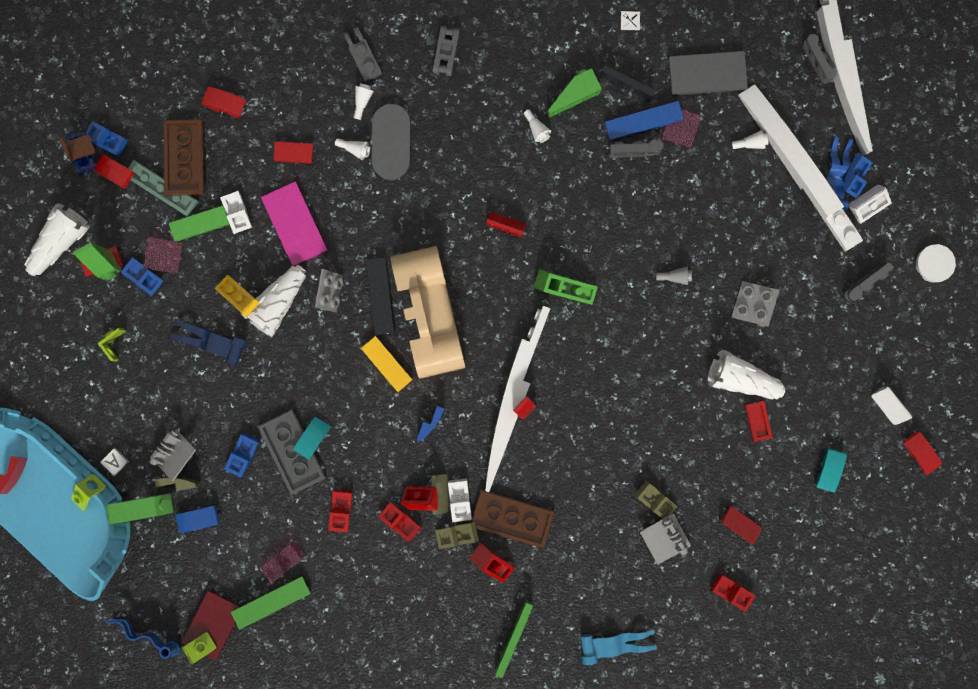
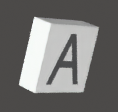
M114 448L100 463L115 476L129 461Z

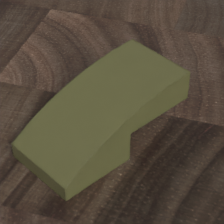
M169 477L155 479L156 487L175 484L176 491L200 486L199 481L185 477H176L174 481Z
M647 481L634 495L662 519L672 514L677 508L672 501Z
M475 522L435 530L439 549L479 541Z

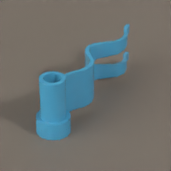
M649 630L641 633H621L613 637L594 639L591 634L582 635V664L593 665L598 663L597 658L615 657L628 652L643 653L657 649L656 645L638 646L626 644L627 641L641 640L655 634L654 630Z

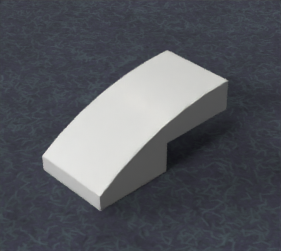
M239 191L220 197L234 234L252 227Z
M467 478L448 481L452 522L472 520Z

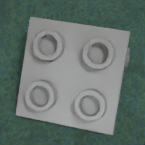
M325 269L321 270L315 304L316 308L337 313V308L340 304V291L343 286V275Z
M742 281L732 318L755 323L761 327H769L780 290Z
M172 430L167 433L163 441L160 442L163 447L157 446L159 451L155 450L150 456L151 459L149 461L155 466L157 464L172 481L175 480L196 451L178 430Z
M674 513L640 531L657 565L678 553H681V555L687 554V549L691 546Z

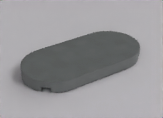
M387 104L380 107L375 112L372 120V166L375 172L385 180L401 178L410 167V118L406 110L396 104Z

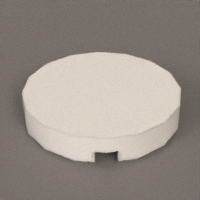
M940 244L925 247L918 253L916 258L918 273H920L924 280L929 282H942L948 279L954 273L956 267L952 251Z

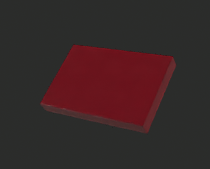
M208 590L182 644L187 645L207 632L216 645V649L206 656L216 661L236 623L231 611L241 607V605Z

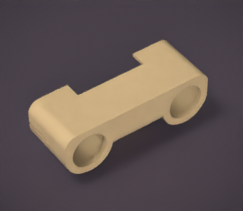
M437 246L391 256L397 290L409 289L413 307L404 309L405 319H416L420 339L409 341L419 379L466 368Z

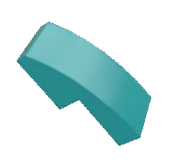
M315 416L293 450L310 460L332 426Z
M831 448L827 449L821 463V472L815 483L817 488L836 492L847 453Z

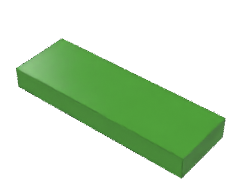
M224 206L169 223L175 242L230 225Z

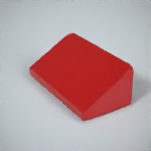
M490 212L486 221L488 226L518 237L523 236L526 224L495 212Z
M406 486L400 504L409 510L437 511L438 488Z
M731 505L720 519L721 523L753 545L762 527Z

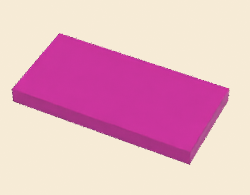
M296 182L261 197L292 266L299 265L328 251Z

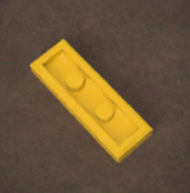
M229 275L215 287L245 317L259 305V302Z
M376 336L361 348L397 392L412 381V378Z

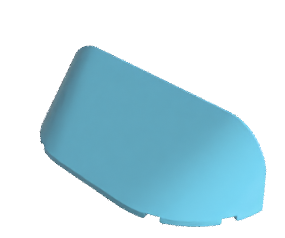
M0 408V474H7L11 456L27 458L23 473L16 485L8 494H0V524L73 593L86 600H97L121 564L129 544L130 521L115 524L108 523L106 505L122 502V497L106 478L46 424L34 417L29 419L21 416L19 411ZM91 474H95L106 485V488L91 497L87 509L82 511L71 500L73 490L77 483ZM93 481L86 484L89 489L94 490L98 488L97 483Z

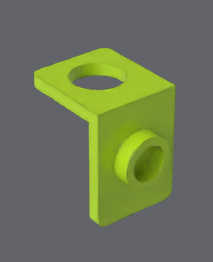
M117 328L115 331L107 332L104 335V339L98 343L110 361L117 362L119 359L108 344L126 331L124 328Z
M91 474L75 485L71 500L82 511H85L91 497L104 490L106 485L95 474ZM93 481L97 483L98 488L92 490L86 484Z
M205 632L187 645L182 646V649L191 664L215 650L216 645L209 634Z

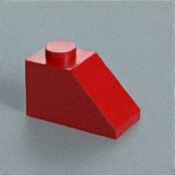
M482 543L478 545L469 557L483 572L502 583L505 582L515 569L508 561Z

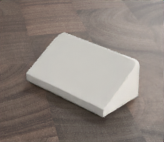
M876 185L849 203L848 207L861 224L892 202L887 188Z
M881 387L871 395L894 425L912 418L911 414L889 387Z

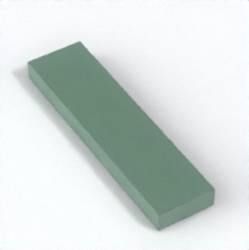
M133 160L128 168L135 172L131 181L187 217L191 215L199 202L190 195L165 196L164 179Z

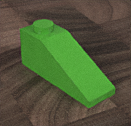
M592 68L589 70L582 69L576 73V76L548 110L547 115L549 118L600 94L602 88Z
M89 243L73 252L100 279H113L117 276L116 273L121 271L112 252L96 244Z
M539 269L534 288L543 292L591 305L598 288L595 285Z
M171 493L106 505L109 524L173 513Z

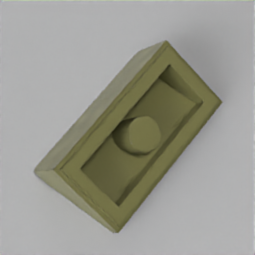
M433 474L431 477L432 487L438 488V510L432 512L434 515L447 513V474Z

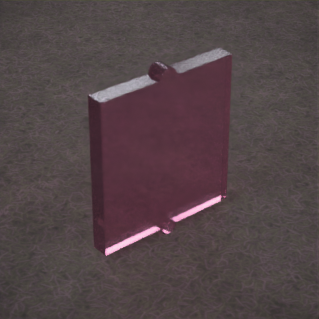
M684 110L682 111L684 120L666 125L661 140L672 142L675 146L679 144L692 148L701 116Z
M149 237L147 249L144 251L145 260L143 268L178 274L179 263L182 260L183 243Z

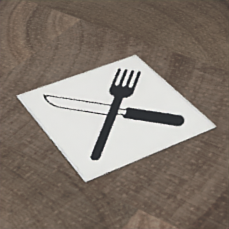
M621 11V30H640V12Z

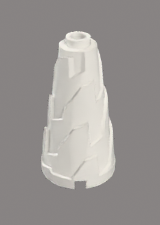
M57 203L52 208L46 218L47 222L24 264L26 272L32 276L41 275L50 265L52 266L61 254L76 240H79L90 228V225H86L88 222L70 208L67 211L62 210L65 205Z
M296 265V267L291 266L285 274L269 285L256 298L259 305L247 317L242 313L241 315L245 319L249 318L251 324L272 337L290 308L299 287L306 278V271L299 265Z
M721 350L717 354L720 356V359H714L708 374L709 386L748 395H758L772 400L783 397L785 393V387L781 380L732 355L729 351Z

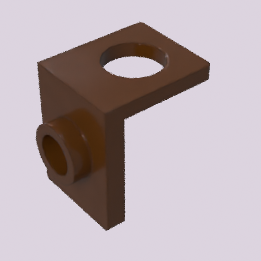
M89 135L69 141L59 137L65 154L70 161L96 153Z

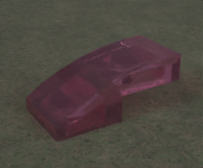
M292 542L263 565L260 570L272 584L303 559L304 556Z

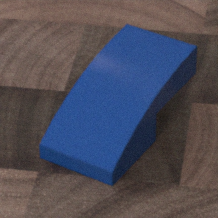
M93 121L84 136H90L92 143L118 157L128 142L124 137Z
M857 153L847 172L843 190L857 198L867 183L863 177L873 162Z
M134 257L131 258L121 271L123 275L151 296L163 283L159 276Z
M437 406L432 422H423L417 437L418 441L423 440L431 433L442 417L445 408Z
M243 432L238 439L234 451L230 454L224 470L242 478L260 440Z
M216 505L176 514L179 533L220 524Z

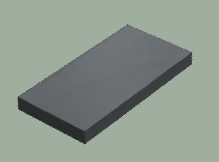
M745 51L670 56L668 58L671 96L748 89Z
M293 409L258 426L291 495L326 478L315 453L309 460L293 450L304 433Z

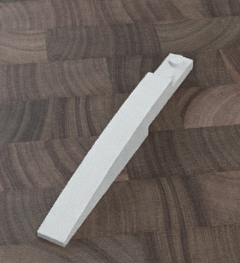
M820 0V4L823 6L817 11L826 56L830 68H834L837 71V75L833 79L851 131L861 154L864 156L872 152L852 39L844 40L837 0Z
M756 85L740 93L738 96L763 131V134L767 133L769 143L799 188L804 189L843 250L847 251L862 242L863 239L842 208L844 206L829 183Z
M545 306L541 310L537 309L534 320H537L535 328L531 327L527 336L530 338V341L522 339L508 378L491 448L485 488L487 492L490 491L518 417L513 409L525 398L530 383L523 380L550 308Z

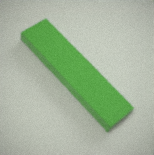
M303 576L231 611V614L240 630L311 593Z
M526 599L495 669V675L500 678L504 676L533 608L532 602Z

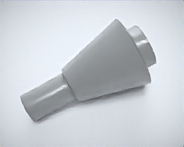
M688 266L667 273H656L657 280H669L688 285V281H692V270H688Z

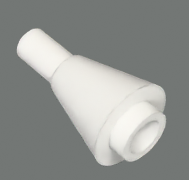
M361 83L359 87L355 86V119L361 120L363 109L374 92L370 90L371 86Z
M530 109L526 110L524 115L529 121L535 142H545L549 139L551 130L535 118Z
M761 130L744 138V140L732 142V148L765 149V145H768L767 133L763 134Z
M339 138L335 141V146L345 148L361 160L369 156L370 146L368 142L345 141Z

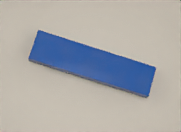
M679 101L606 121L605 126L609 140L613 141L680 122L684 118Z

